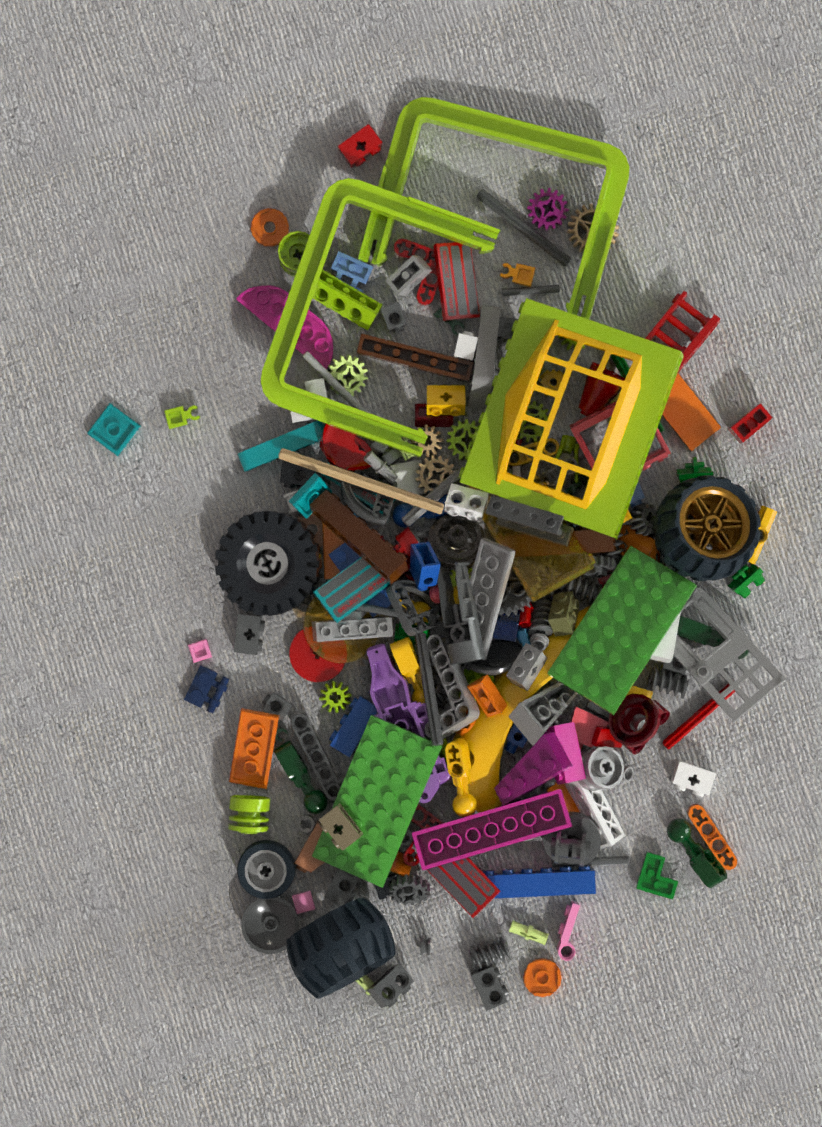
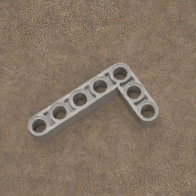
M481 306L468 407L487 408L485 401L492 387L501 307Z
M433 634L427 639L428 651L452 706L451 709L439 715L442 737L445 739L478 719L480 711L474 696L467 687L469 684L461 665H450L446 637ZM427 723L424 731L426 736L431 738L429 723Z

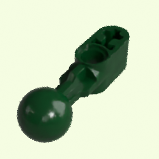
M680 616L677 635L711 647L719 646L725 641L712 627ZM746 650L738 659L746 657L749 651Z
M289 740L274 749V753L290 780L294 782L297 788H301L304 793V808L311 814H320L327 807V797L322 791L313 788L310 783L311 777L308 774V769Z
M680 818L672 820L667 826V835L670 840L675 843H682L686 848V854L690 858V865L708 888H713L726 880V870L713 853L708 849H703L699 843H695L691 838V826L689 823Z

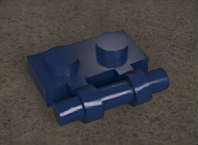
M200 665L184 700L202 708L205 701L209 703L206 711L213 714L216 707H219L221 703L220 698L223 692H226L230 679L223 676L221 681L218 682L215 680L217 672ZM211 687H216L217 689L213 697L207 696Z

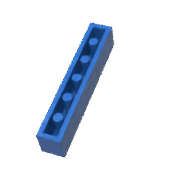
M588 865L579 866V869L563 866L559 867L560 870H552V867H542L540 871H533V868H523L521 872H514L513 869H503L502 873H494V870H483V873L501 891L495 898L596 894L595 870Z

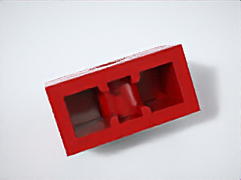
M367 124L338 146V150L351 168L354 166L359 167L366 161L365 158L370 154L374 156L381 151L382 141L372 127ZM358 144H360L361 146L365 144V150L362 151L361 149H359L357 151Z
M760 403L728 430L741 444L773 417Z

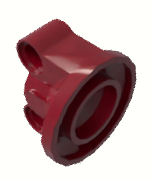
M643 694L627 695L615 714L612 715L610 713L609 715L610 733L616 741L625 746L632 754H638L642 751L645 744L655 736L659 725L664 724L668 720L670 712L658 701L652 700ZM645 720L643 727L638 730L639 723Z

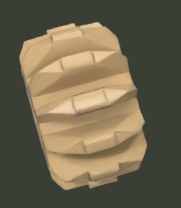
M425 425L424 432L427 436L431 437L430 441L432 444L424 446L411 440V444H418L417 446L422 447V454L423 451H426V457L428 458L430 450L433 455L437 454L434 447L441 450L442 447L436 444V442L441 443L443 439H436L441 432L438 431L434 434V426L431 428V431H428V425Z

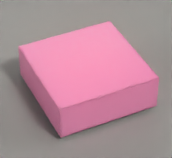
M207 639L188 645L194 663L212 657Z
M311 890L292 895L297 914L316 909Z

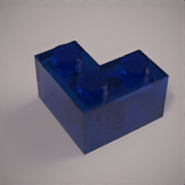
M519 610L517 615L511 612L509 617L505 613L503 616L498 614L493 633L494 639L518 641L517 632L520 629Z

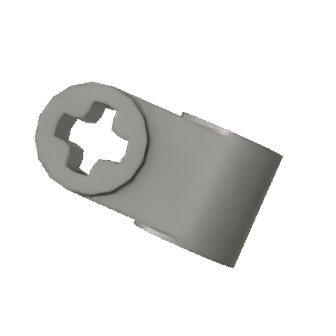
M563 453L560 455L559 460L564 462L571 460V464L578 466L577 461L571 454ZM549 463L540 470L541 476L548 480L550 488L556 487L561 467ZM567 470L565 479H567L575 472L572 470Z

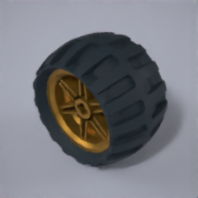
M704 475L685 480L676 485L661 501L653 524V533L656 534L655 545L657 550H660L663 561L668 566L673 567L679 575L683 577L691 576L690 578L696 581L719 580L740 570L752 557L760 538L758 528L761 525L760 515L757 514L754 500L750 499L743 487L731 483L730 479L724 477L715 478L712 475ZM688 515L693 516V520H688ZM710 544L712 550L707 549L706 546Z
M364 897L348 902L317 918L286 940L288 958L295 976L302 986L318 999L357 981L396 955L394 939L387 921L381 912Z

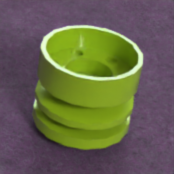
M290 232L279 243L278 256L280 266L287 274L295 277L301 261L296 257V253L303 255L310 236L306 232Z
M257 795L230 796L229 809L238 811V814L229 816V820L237 821V823L228 824L229 830L244 834H257L269 831L268 825L260 824V822L269 821L268 817L261 816V812L270 810L269 797Z

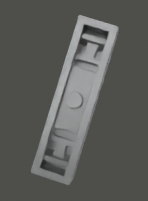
M392 617L342 619L337 624L334 620L312 621L313 641L324 642L393 637Z

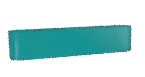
M317 420L238 453L237 455L244 472L278 459L282 448L295 452L319 442L326 423Z

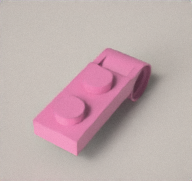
M571 901L570 905H566L564 911L566 919L564 923L560 924L558 929L560 940L557 952L559 957L565 961L573 959L576 953L573 944L569 941L580 908V904ZM564 946L571 947V952L568 955L561 953V949Z

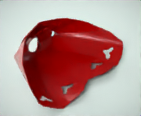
M328 424L325 425L319 447L331 465L345 470H361L371 467L363 460L364 456L372 451L364 440L355 434Z

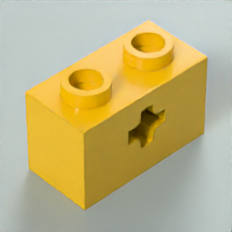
M427 385V415H465V385Z

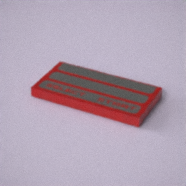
M458 242L434 244L443 321L479 318L480 312L471 247Z
M468 857L426 869L472 918L501 892Z

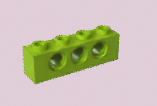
M323 269L312 298L367 331L375 321L383 305Z

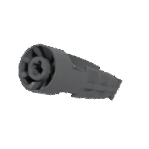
M468 561L455 562L459 604H455L448 567L440 566L438 575L440 607L450 665L485 659L475 598L466 565H469Z

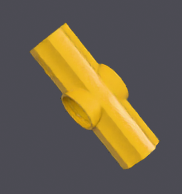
M762 505L758 512L761 521L758 530L762 532L763 536L748 563L753 565L756 564L777 511Z

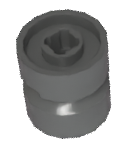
M374 442L369 446L376 456L382 461L387 462V466L403 456L399 450L378 442Z

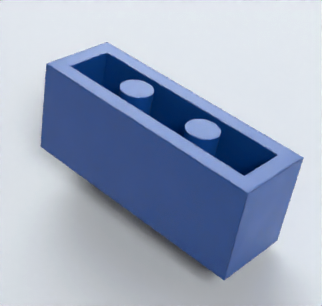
M361 695L358 699L356 697L353 699L349 706L352 710L348 715H343L339 722L342 725L339 731L334 730L329 738L332 741L330 746L348 757L351 756L361 740L370 716L377 714L374 703Z

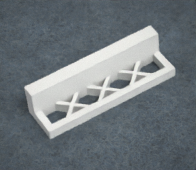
M578 781L565 783L580 813L588 816L599 829L601 835L600 850L612 846L625 837L602 790H587ZM593 793L597 795L598 803L594 801ZM602 810L606 812L607 820L603 818ZM611 827L615 829L618 835L615 838L611 833Z

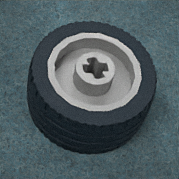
M273 840L257 841L244 850L238 861L237 875L239 882L246 892L256 898H276L286 892L293 882L295 876L294 858L291 852L279 842ZM264 866H267V868H270V871H269V872H265V871L263 870Z

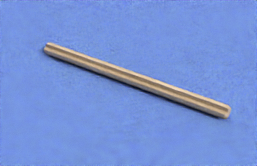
M284 448L280 450L279 459L437 514H441L444 509V504Z

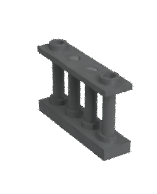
M495 495L491 496L485 512L488 515L497 517L495 523L497 526L568 547L574 531L573 527L562 524L564 519L562 515Z

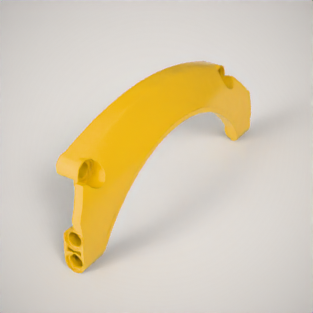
M591 605L579 611L575 630ZM552 633L548 637L549 645L542 651L547 660L528 691L512 684L506 676L508 671L494 677V685L507 703L506 708L502 713L487 718L477 703L480 713L472 729L462 735L455 734L453 740L463 738L468 743L471 762L468 790L477 801L476 811L478 813L501 807L502 804L494 788L499 784L501 755L507 735L513 724V721L508 716L520 702L532 697L543 685L552 679L547 673L572 634L555 637L554 633ZM458 764L457 768L462 771V767Z

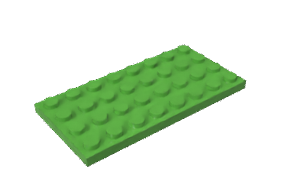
M630 546L547 674L614 715L697 585Z
M371 715L332 807L333 809L340 803L363 832V835L342 851L341 848L338 849L333 844L331 835L322 831L312 857L383 888L443 745L433 746L431 740ZM342 825L338 826V827L336 828V830H337V831L342 830V829H343V826H342Z

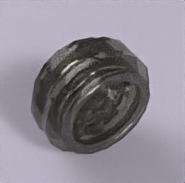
M447 514L433 523L429 530L428 542H430L440 562V566H444L447 570L455 571V562L468 561L467 569L474 566L480 540L486 537L483 528L477 521H471L459 515L452 516ZM444 539L446 542L442 544L439 540Z

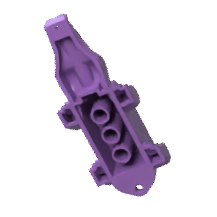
M381 643L369 647L367 655L372 671L370 694L378 712L374 716L430 740L424 731L425 725L428 723L425 703L412 702L409 683L394 666L386 645ZM438 756L419 802H430L441 785L452 779L444 757Z

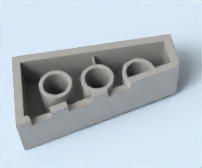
M559 682L520 702L508 717L533 746L578 693Z

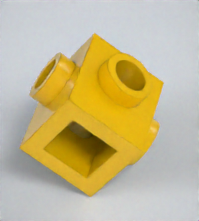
M547 369L540 376L541 381L538 384L542 387L558 391L564 374L560 370L556 372L553 369L550 372ZM551 379H555L557 381V384L555 386H552L550 384Z

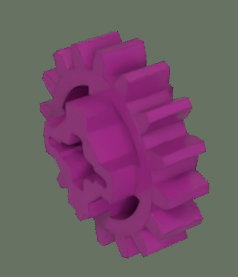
M548 188L547 192L544 193V190L540 189V195L534 193L535 199H529L528 202L532 206H527V210L531 211L528 214V218H534L531 223L535 224L537 222L538 229L544 226L545 231H547L548 227L551 226L554 230L556 228L555 224L561 226V219L566 220L567 216L564 213H567L569 209L564 208V206L568 202L562 201L564 195L558 196V190L551 193V189ZM544 197H550L549 200L546 201L540 200ZM555 201L559 203L560 211L556 208ZM552 202L551 211L544 217L545 208L543 207H547ZM535 208L539 210L540 218L536 215ZM548 218H557L554 221L546 222Z

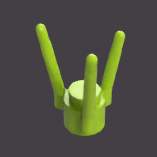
M562 435L555 458L559 459L562 452L571 454L574 451V459L578 463V450L580 446L576 444V438ZM577 472L574 473L575 483H578L579 473Z

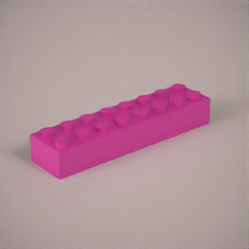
M562 789L416 831L412 833V837L423 871L573 826Z

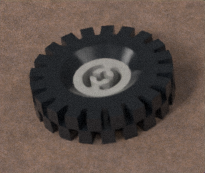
M254 512L239 518L238 522L233 523L227 529V534L222 535L219 541L220 549L216 550L215 559L218 560V566H215L216 576H220L221 581L218 583L222 591L226 590L228 593L226 597L232 603H237L239 605L238 608L246 612H253L254 615H279L299 607L306 598L312 595L314 592L313 588L318 584L321 576L319 575V569L322 568V559H319L321 550L319 544L315 543L313 539L315 536L312 531L304 527L305 524L298 518L295 519L291 517L292 515L284 512ZM266 549H271L276 552L277 555L268 554L264 557H261L259 559V564L257 563L258 557L262 551ZM268 560H272L273 562L270 564V566L266 565ZM281 562V569L275 576L268 577L262 573V571L271 572L278 569Z

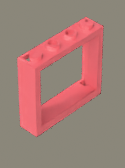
M617 401L570 425V429L591 469H593L595 460L580 432L611 417ZM658 428L655 436L661 448L647 455L642 471L650 468L651 464L655 461H664L663 459L671 454Z

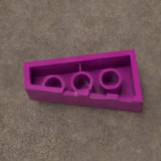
M554 732L544 734L494 788L503 805L517 801L573 766Z

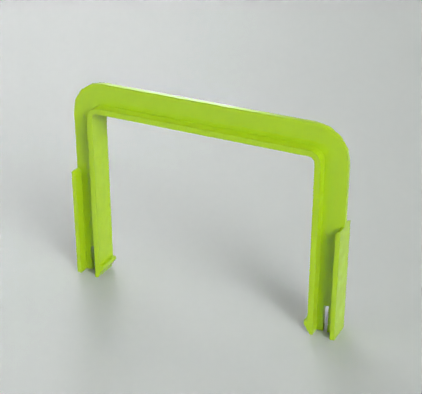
M421 97L409 102L402 109L398 117L386 164L383 166L378 187L399 195L403 194L423 123H431L606 170L570 303H566L567 312L577 315L582 296H586L581 317L590 320L629 179L630 167L626 156L619 148L608 143L435 98ZM371 211L358 256L360 261L368 263L374 240H377L371 264L380 267L387 261L386 252L395 223L394 219Z
M351 178L338 180L327 189L320 204L262 369L260 381L262 390L270 402L281 408L421 457L422 447L401 440V437L425 444L428 436L421 428L415 430L285 383V374L346 204L350 203L469 246L479 250L480 254L492 252L495 243L472 235L473 232L496 240L500 229L410 196L399 195L361 180Z

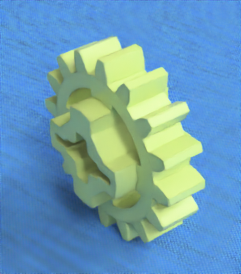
M348 354L345 359L340 355L339 361L333 359L335 364L328 365L331 369L328 372L335 379L341 380V385L354 396L355 390L360 393L359 387L366 386L363 380L368 379L364 375L368 370L362 368L364 363L362 361L358 362L359 358L356 356L352 359L351 355ZM352 365H355L357 367L359 373L353 371ZM349 372L351 375L345 379L343 376Z

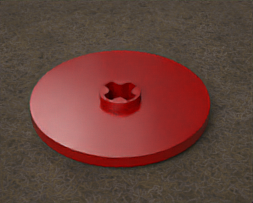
M308 626L298 632L292 640L289 657L293 669L299 676L311 682H325L341 672L346 662L347 649L344 640L313 641L312 626ZM320 648L321 653H324L323 657L320 656L316 659L313 650L317 651Z

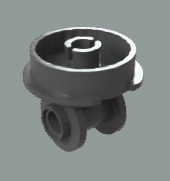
M568 812L573 827L545 834L543 836L544 848L556 864L564 862L584 866L597 856L601 846V835L595 823L588 816L579 812ZM575 835L577 839H570L568 836Z

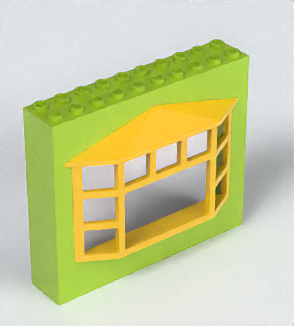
M526 298L525 302L520 304L518 311L520 313L518 321L515 320L512 326L513 336L506 343L505 350L507 352L505 358L502 357L499 362L498 368H500V372L493 379L492 386L494 388L492 394H488L485 405H487L485 413L482 412L478 421L480 423L479 430H475L472 441L474 444L472 449H468L465 460H467V463L460 470V482L501 498L562 515L565 521L617 539L681 365L683 353L677 349ZM556 335L577 342L569 361L547 355ZM583 345L605 352L597 371L575 364ZM612 354L633 362L624 381L603 374ZM545 361L566 368L558 391L537 385ZM572 371L580 372L622 388L591 471L543 454V449ZM534 391L555 397L547 421L526 414ZM524 420L544 427L536 451L515 444ZM513 450L533 457L528 479L507 472ZM540 460L561 467L556 489L534 482ZM567 470H572L589 477L583 499L562 492Z

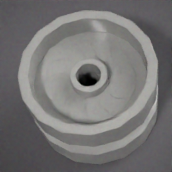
M604 746L584 750L581 753L586 779L578 781L581 786L587 790L596 791L613 788L620 783L624 776V763L616 750Z

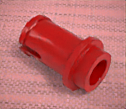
M529 603L530 608L524 606V612L519 609V625L522 628H529L531 626V613L534 610L531 603Z

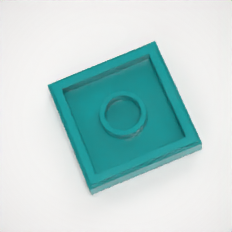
M109 403L87 434L116 456H119L141 426Z
M314 473L289 502L307 519L312 514L309 504L325 490L329 493L332 490Z

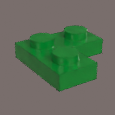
M646 851L636 889L673 900L678 880L661 876L665 857Z

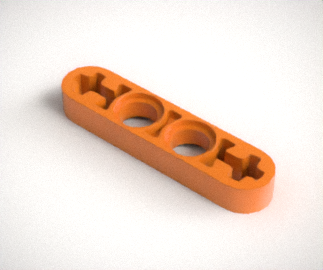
M698 804L691 805L688 808L687 815L713 855L724 869H734L737 865V858L705 809ZM693 809H701L699 815L702 819L706 817L707 820L700 822L696 816L692 817ZM704 824H710L712 826V831L710 834H704L702 832V826ZM715 840L722 841L723 846L720 850L713 849L712 844ZM726 849H728V851L725 852L726 856L729 858H733L731 860L732 864L730 866L728 864H723L725 862V859L722 855L718 857V854L723 853Z

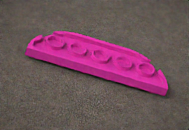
M255 286L242 292L236 300L276 332L289 293L276 286ZM308 309L295 349L302 355L308 351L327 370L333 357V340L324 322Z

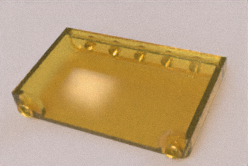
M539 476L535 477L534 482L549 487L545 480L541 481ZM484 513L482 520L496 543L516 551L511 568L532 602L594 569L595 559L591 553L587 554L583 551L573 533L568 547L497 526L495 524L497 517Z

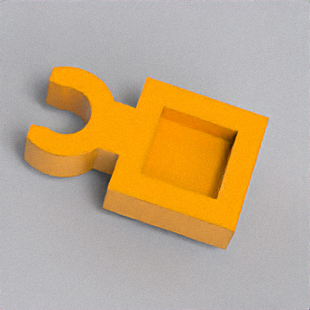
M503 263L502 266L508 268L509 272L507 274L500 273V277L503 279L513 277L512 283L527 287L532 286L535 267L517 263L516 268H512L510 264Z

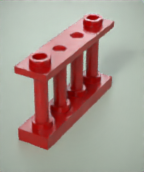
M683 291L681 295L678 293L673 298V305L645 338L651 341L654 336H657L669 347L682 351L683 359L678 373L718 326L721 319L715 314L712 318L706 317L685 301L687 297L686 291ZM679 306L702 323L701 326L703 328L699 333L697 331L694 332L673 316V313ZM667 321L690 338L691 343L687 348L685 346L682 347L660 330Z

